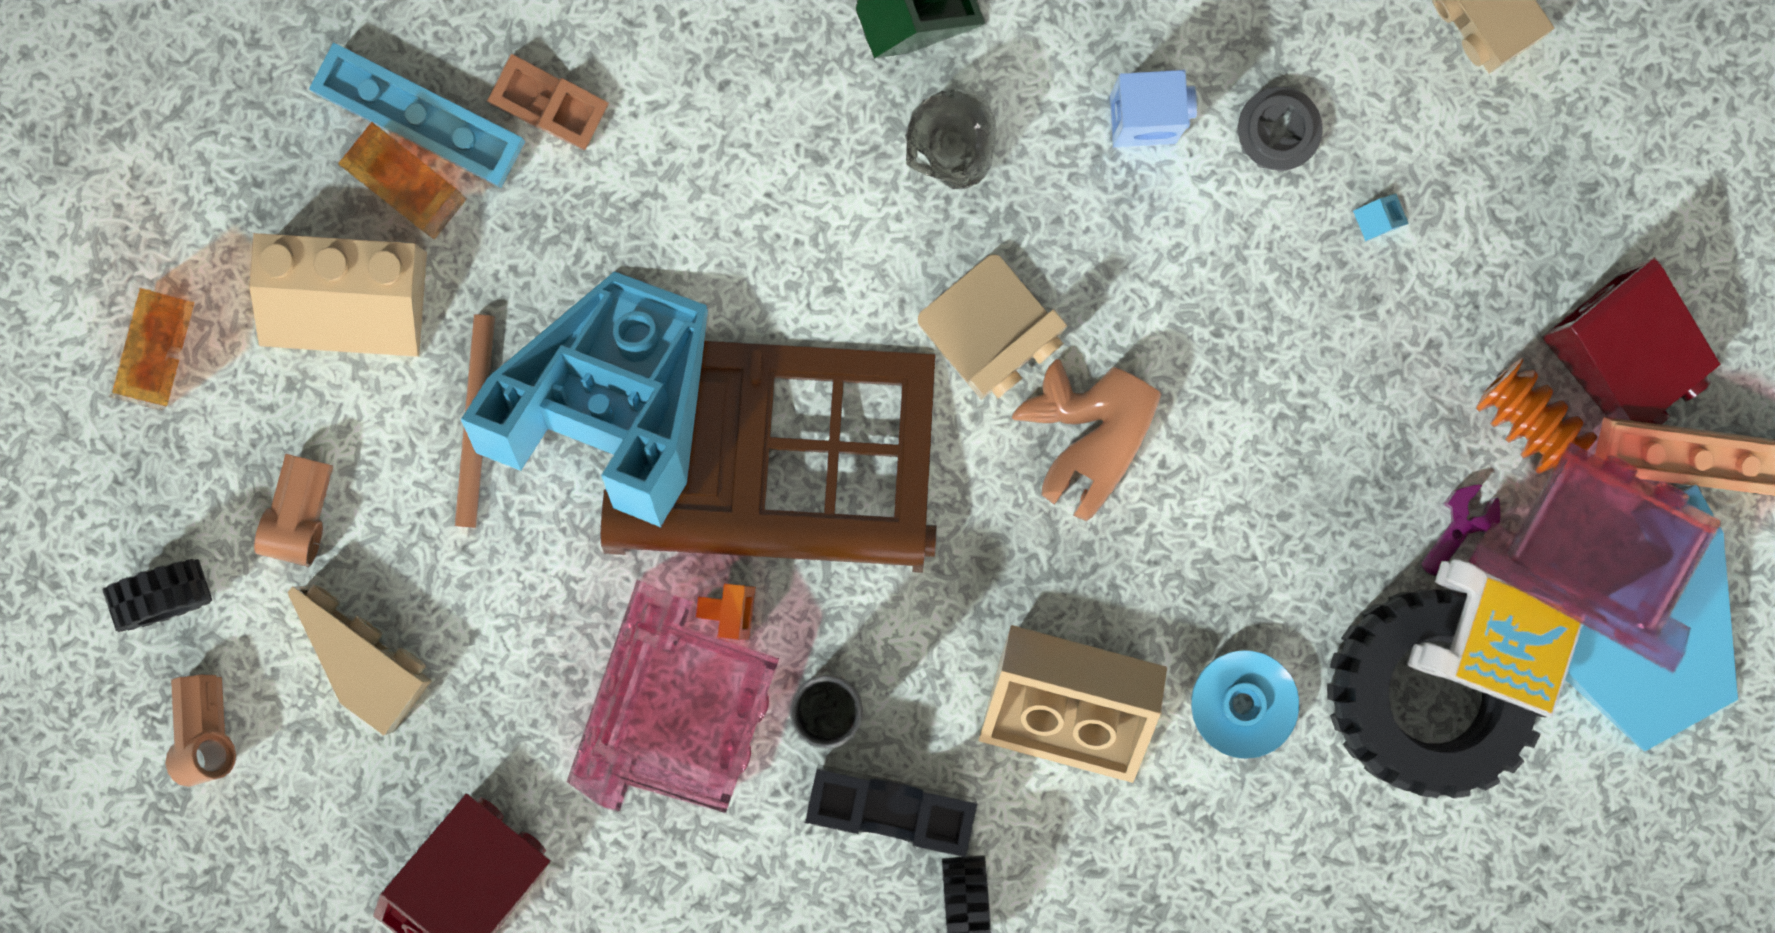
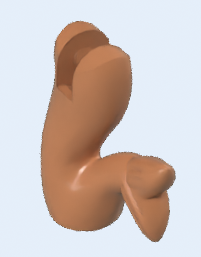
M1056 359L1050 364L1044 375L1043 394L1023 402L1014 411L1012 419L1047 424L1056 422L1083 424L1097 420L1103 421L1098 428L1070 445L1054 460L1042 485L1041 495L1055 505L1063 491L1068 488L1075 470L1092 479L1087 489H1084L1080 502L1073 513V516L1087 522L1097 513L1108 496L1114 491L1136 456L1153 420L1162 394L1141 379L1116 367H1112L1090 390L1084 393H1073L1061 360Z

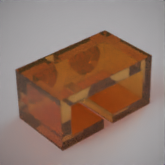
M373 122L368 125L338 163L434 240L467 200L453 185Z
M139 288L135 296L109 398L161 411L167 407L179 359L168 357L165 360L166 354L168 352L178 355L182 350L195 302Z

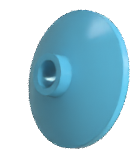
M1234 651L1214 659L1200 673L1192 691L1191 712L1198 732L1214 749L1235 758H1257L1279 748L1291 735L1298 719L1299 695L1291 675L1278 661L1255 651ZM1240 693H1246L1252 701L1250 710L1244 714L1237 713L1233 708V700Z

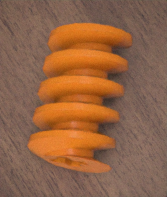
M1523 358L1508 367L1485 389L1476 409L1479 412L1492 406L1498 409L1490 423L1493 427L1510 421L1512 427L1505 440L1508 443L1522 437L1528 440L1520 455L1523 458L1538 452L1542 455L1535 469L1538 474L1555 468L1557 473H1560L1582 457L1598 437L1594 431L1577 436L1583 425V420L1579 416H1572L1562 421L1568 410L1567 403L1564 400H1560L1547 405L1553 394V389L1549 385H1543L1532 390L1538 378V373L1534 369H1530L1517 374L1523 362Z

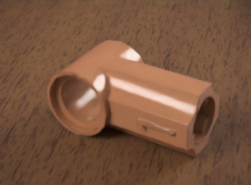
M285 454L271 508H267L263 513L256 531L254 542L256 554L305 567L312 565L317 556L318 544H320L323 533V523L319 519L333 465Z
M195 675L172 679L174 744L166 754L165 764L168 774L173 781L187 787L225 777L232 771L235 765L236 751L230 738L225 735L222 677H217L216 675ZM197 749L204 756V769L198 763Z

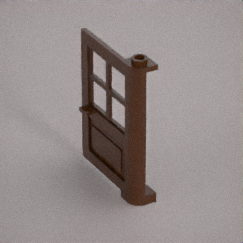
M704 341L687 484L661 527L614 509L608 492L604 489L600 530L601 547L604 554L626 555V549L888 564L912 566V572L923 573L924 557H935L937 525H926L936 354ZM775 378L833 382L829 440L771 437ZM844 383L902 386L898 445L840 441ZM770 450L828 453L824 513L765 509ZM839 454L898 457L894 517L835 514Z

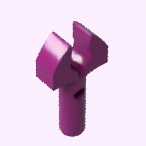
M1482 485L1466 486L1452 491L1443 503L1450 509L1451 523L1421 562V567L1426 573L1437 576L1441 562H1449L1469 533L1480 531L1486 536L1493 533L1500 523L1501 516L1498 497L1491 498L1479 517H1471L1467 520L1469 515L1468 503L1477 494Z

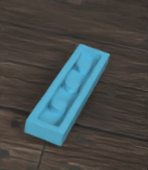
M334 42L309 88L311 92L499 188H502L525 143L522 137Z

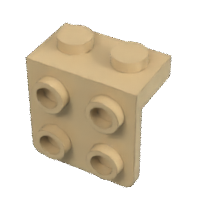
M994 254L982 260L918 315L919 327L981 400L991 392L999 399L1022 379L1017 370L1030 359L1034 358L1038 364H1041L1064 344L1058 336L1067 327L1054 309L1047 313L1004 260Z

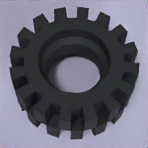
M199 559L178 561L168 566L155 567L147 572L142 571L136 573L135 576L120 579L119 582L111 583L102 589L116 632L134 630L141 626H150L159 621L163 622L172 617L186 614L188 611L202 608V606L208 605L213 601Z
M985 855L966 856V858H942L947 933H991Z

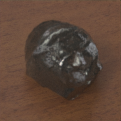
M957 88L942 90L924 99L912 111L906 129V164L922 174L941 180L943 184L952 189H968L979 184L986 177L992 166V157L996 145V119L988 101L974 91ZM917 151L926 157L929 164L918 158Z

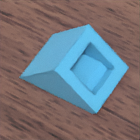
M1397 194L1379 198L1353 211L1365 241L1409 224Z

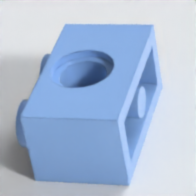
M1185 70L1119 74L1110 93L1113 147L1176 144L1185 129L1189 128L1190 119L1196 118L1197 114L1196 89L1194 85L1186 86Z

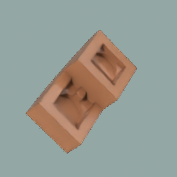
M513 54L509 55L486 100L492 106L582 150H586L609 104L563 78L558 79Z

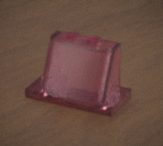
M1569 442L1518 533L1515 534L1492 522L1468 562L1674 673L1685 655L1691 627L1670 617L1717 533L1721 521L1688 504L1689 496L1680 489L1662 481H1659L1655 487L1636 477L1638 470L1630 463L1613 455H1607L1606 459L1603 460Z
M637 579L566 782L599 806L619 812L628 787L633 786L726 813L739 774H742L749 764L751 758L750 742L756 725L766 715L769 705L767 693L779 658L685 625L693 601Z

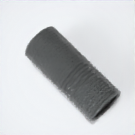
M826 674L812 677L798 687L792 696L789 714L791 725L799 738L811 746L827 749L840 746L853 737L860 727L863 708L861 697L852 684L841 677ZM827 680L837 682L847 688L855 699L857 708L855 722L849 731L840 737L831 739L816 737L809 732L801 722L799 713L800 701L806 690L817 682Z

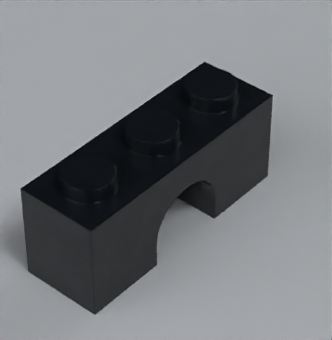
M818 764L805 823L854 834L867 832L907 841L914 847L966 858L978 803L974 797Z

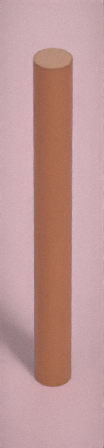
M474 314L465 412L490 376L495 316ZM463 428L455 526L476 528L483 456L475 452L465 428Z

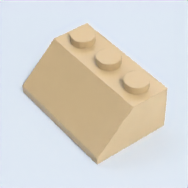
M253 233L249 289L259 346L419 357L427 252L415 243Z
M1011 625L999 660L978 741L1133 783L1161 715L1167 667Z

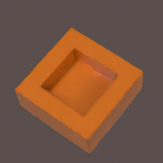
M724 583L722 599L698 596L695 618L719 621L717 635L719 638L749 640L756 587Z

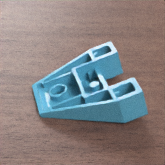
M614 271L487 378L461 418V422L475 452L521 471L549 429L613 454V457L601 474L613 508L661 527L687 484L708 316L707 305Z
M1697 485L1676 487L1630 512L1658 562L1580 605L1577 604L1555 563L1537 564L1506 581L1586 613L1565 680L1642 751L1649 750L1738 700L1724 533Z

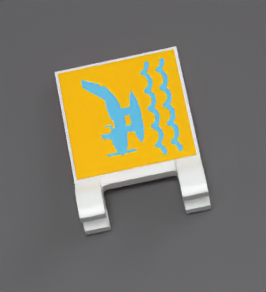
M1453 559L1451 563L1441 562L1435 583L1449 589L1467 593L1468 596L1450 651L1430 643H1425L1424 646L1414 644L1408 666L1429 674L1448 678L1544 716L1553 717L1586 613L1490 576L1469 563Z

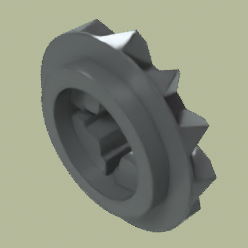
M1277 86L1264 89L1248 100L1241 110L1236 133L1239 136L1242 153L1248 155L1257 164L1258 168L1276 170L1280 173L1301 167L1315 154L1322 139L1323 125L1319 110L1308 96L1290 87ZM1286 111L1291 112L1287 119L1289 122L1286 129L1293 134L1292 137L1294 138L1290 140L1283 137L1272 148L1268 147L1271 141L1269 140L1271 130L1265 126L1264 122L1268 120L1275 123L1280 117L1284 116Z

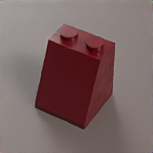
M1655 257L1620 272L1541 337L1608 418L1662 425L1670 418L1666 409L1679 398L1687 402L1703 392L1711 384L1707 375L1721 365L1664 268Z
M466 793L380 893L373 917L393 933H496L543 875L551 860L544 856L546 849L535 837L525 831L517 834L503 823L504 815L494 804L481 797L476 801Z

